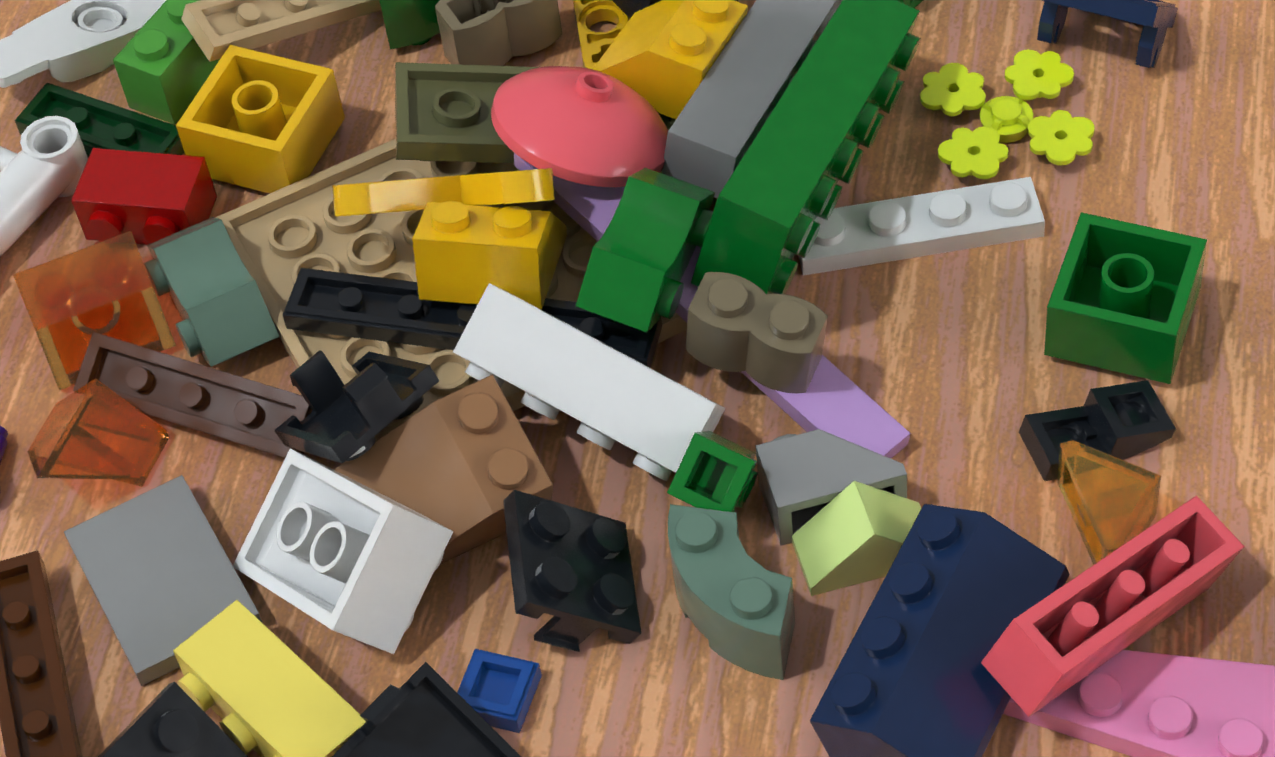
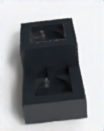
M1146 380L1090 389L1084 406L1025 415L1019 434L1043 480L1049 481L1089 472L1132 457L1172 438L1176 428L1150 382Z

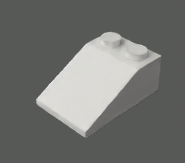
M290 449L239 551L233 567L331 630L394 654L404 632L407 631L413 621L414 612L434 571L439 567L443 559L444 550L453 531L409 507Z

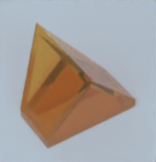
M95 378L55 404L27 452L37 478L113 479L142 487L170 437L165 428Z

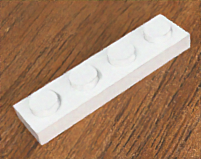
M1031 177L838 207L833 209L828 220L816 217L815 222L821 224L819 232L805 258L799 256V261L804 276L1044 237L1045 219Z

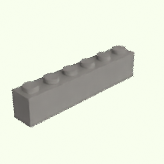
M756 0L669 129L664 153L665 162L661 173L715 192L714 197L718 199V195L843 0Z

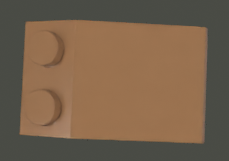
M493 374L432 402L376 440L372 448L365 454L354 460L345 461L333 469L452 530L453 534L444 550L440 565L507 533L503 500L513 490L552 501L553 484Z

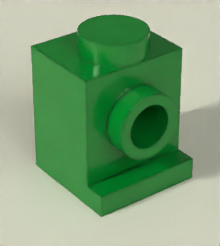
M711 431L695 432L667 493L696 508L734 512L736 506L741 508L744 505L756 482L758 472L753 470L757 463L754 460L756 453Z

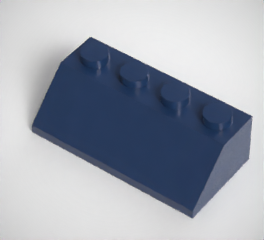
M924 504L810 719V723L829 757H982L1011 696L981 662L1014 618L1065 585L1070 575L1066 565L985 512Z

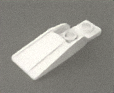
M70 0L13 31L12 35L0 40V87L5 88L18 84L24 79L46 69L50 70L53 78L62 83L73 82L104 71L114 64L113 59L166 0Z

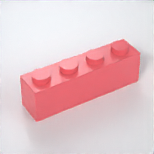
M1196 495L1014 618L982 660L981 664L1025 714L1030 717L1207 591L1245 546Z

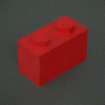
M93 148L71 202L86 240H97L103 243L120 242L149 245L209 219L217 194L205 157Z

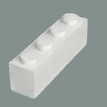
M490 283L453 350V353L470 361L465 371L468 375L481 380L493 374L500 388L504 380L525 391L520 401L525 406L555 420L559 411L581 421L576 433L608 450H611L615 441L633 449L638 453L632 463L665 481L668 480L672 471L677 472L694 433L703 431L713 432L726 409Z

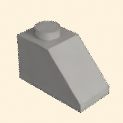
M817 429L798 435L786 434L777 437L771 442L756 445L759 486L780 545L792 543V535L853 481L907 498V472L903 463L823 430Z

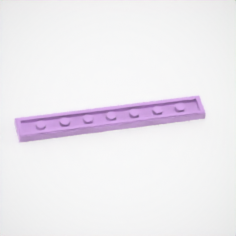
M514 153V166L518 170L538 169ZM553 176L555 197L553 201L596 241H599L615 214L625 187L589 186ZM696 246L680 281L684 283L676 313L685 322L688 320V308L698 289L697 286L691 284L701 252V247ZM823 355L806 393H785L772 390L755 381L746 371L741 372L806 432L820 429L888 458H893L908 445L911 433Z

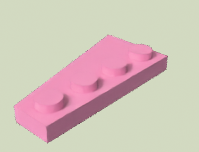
M1122 650L1030 717L1025 714L1012 698H1010L1003 714L1131 757H1275V666Z

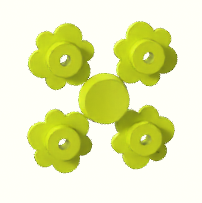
M1029 49L1019 51L1014 56L1013 65L1005 69V80L1013 84V92L1017 97L1000 96L986 103V94L982 89L984 77L976 72L968 73V69L960 63H948L941 67L939 73L929 72L923 77L924 89L920 93V102L925 108L931 110L941 109L947 116H958L964 110H977L981 108L980 121L982 127H978L973 131L964 127L954 130L952 139L946 140L939 145V159L943 163L951 165V172L957 177H967L970 175L979 179H990L999 172V163L1004 162L1008 158V147L1002 143L1018 141L1025 137L1027 133L1032 138L1029 145L1030 151L1036 155H1046L1048 161L1055 165H1067L1074 161L1076 155L1085 156L1091 153L1093 147L1091 138L1094 135L1095 127L1090 119L1085 117L1072 118V115L1065 110L1054 111L1050 117L1038 116L1033 118L1032 108L1024 101L1042 97L1046 99L1058 97L1061 88L1073 82V68L1068 64L1061 63L1060 55L1054 51H1046L1042 54Z

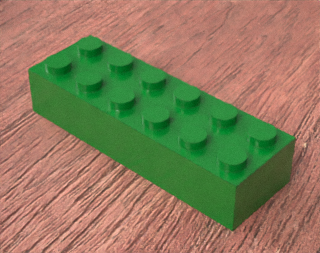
M843 0L718 195L691 284L699 287L707 272H724L751 281L761 288L765 294H785L798 266V262L792 260L794 255L805 258L809 253L821 225L815 222L816 217L828 220L842 191V186L837 185V182L841 180L849 184L864 152L858 148L859 145L870 148L884 119V115L880 114L879 111L882 110L890 114L899 97L904 81L899 79L901 72L898 71V68L906 71L918 48L921 38L913 35L912 31L920 10L897 0Z

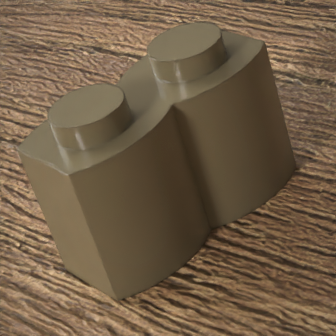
M440 0L435 5L444 55L451 64L503 66L512 57L533 54L547 48L562 35L557 0Z
M707 272L688 308L686 350L695 359L712 368L730 372L746 371L755 381L772 390L785 393H806L822 358L828 316L814 304L799 297L786 294H765L757 285L740 276L724 272Z

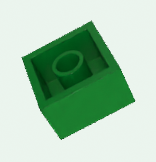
M1081 212L1047 306L1044 355L1171 384L1201 289L1207 239Z

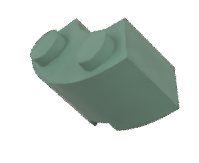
M216 217L209 218L147 245L153 259L145 262L144 267L157 295L161 296L169 292L183 320L175 325L190 357L201 353L206 362L212 367L280 337L257 283L240 259L221 219Z
M670 504L668 515L669 547L676 595L685 617L690 618L695 627L708 639L709 647L724 659L749 672L784 680L795 626L792 578L766 570L747 555L739 539L736 512Z

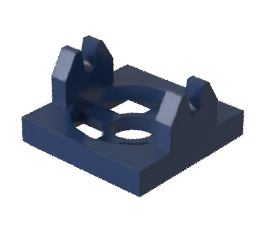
M1042 0L1044 5L1039 21L1037 40L1057 43L1065 24L1068 8L1071 7L1144 25L1135 64L1155 68L1162 50L1167 28H1173L1178 8L1175 7L1176 4L1160 0Z

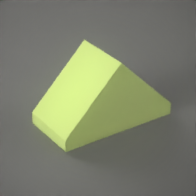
M853 481L792 535V544L810 595L814 596L886 577L921 510L919 502L857 481Z

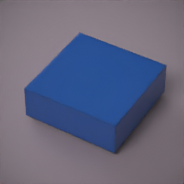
M475 649L457 693L491 727L520 733L542 677L540 665L532 661Z

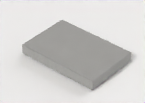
M183 475L64 531L69 545L141 686L179 668L180 666L173 650L235 600H238L262 622L257 608Z

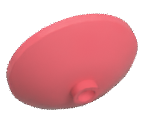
M539 67L527 70L506 80L495 94L491 108V120L501 140L516 155L538 169L552 168L553 176L589 186L625 187L628 177L644 168L660 172L663 169L668 134L665 123L656 109L643 96L610 75L583 67Z

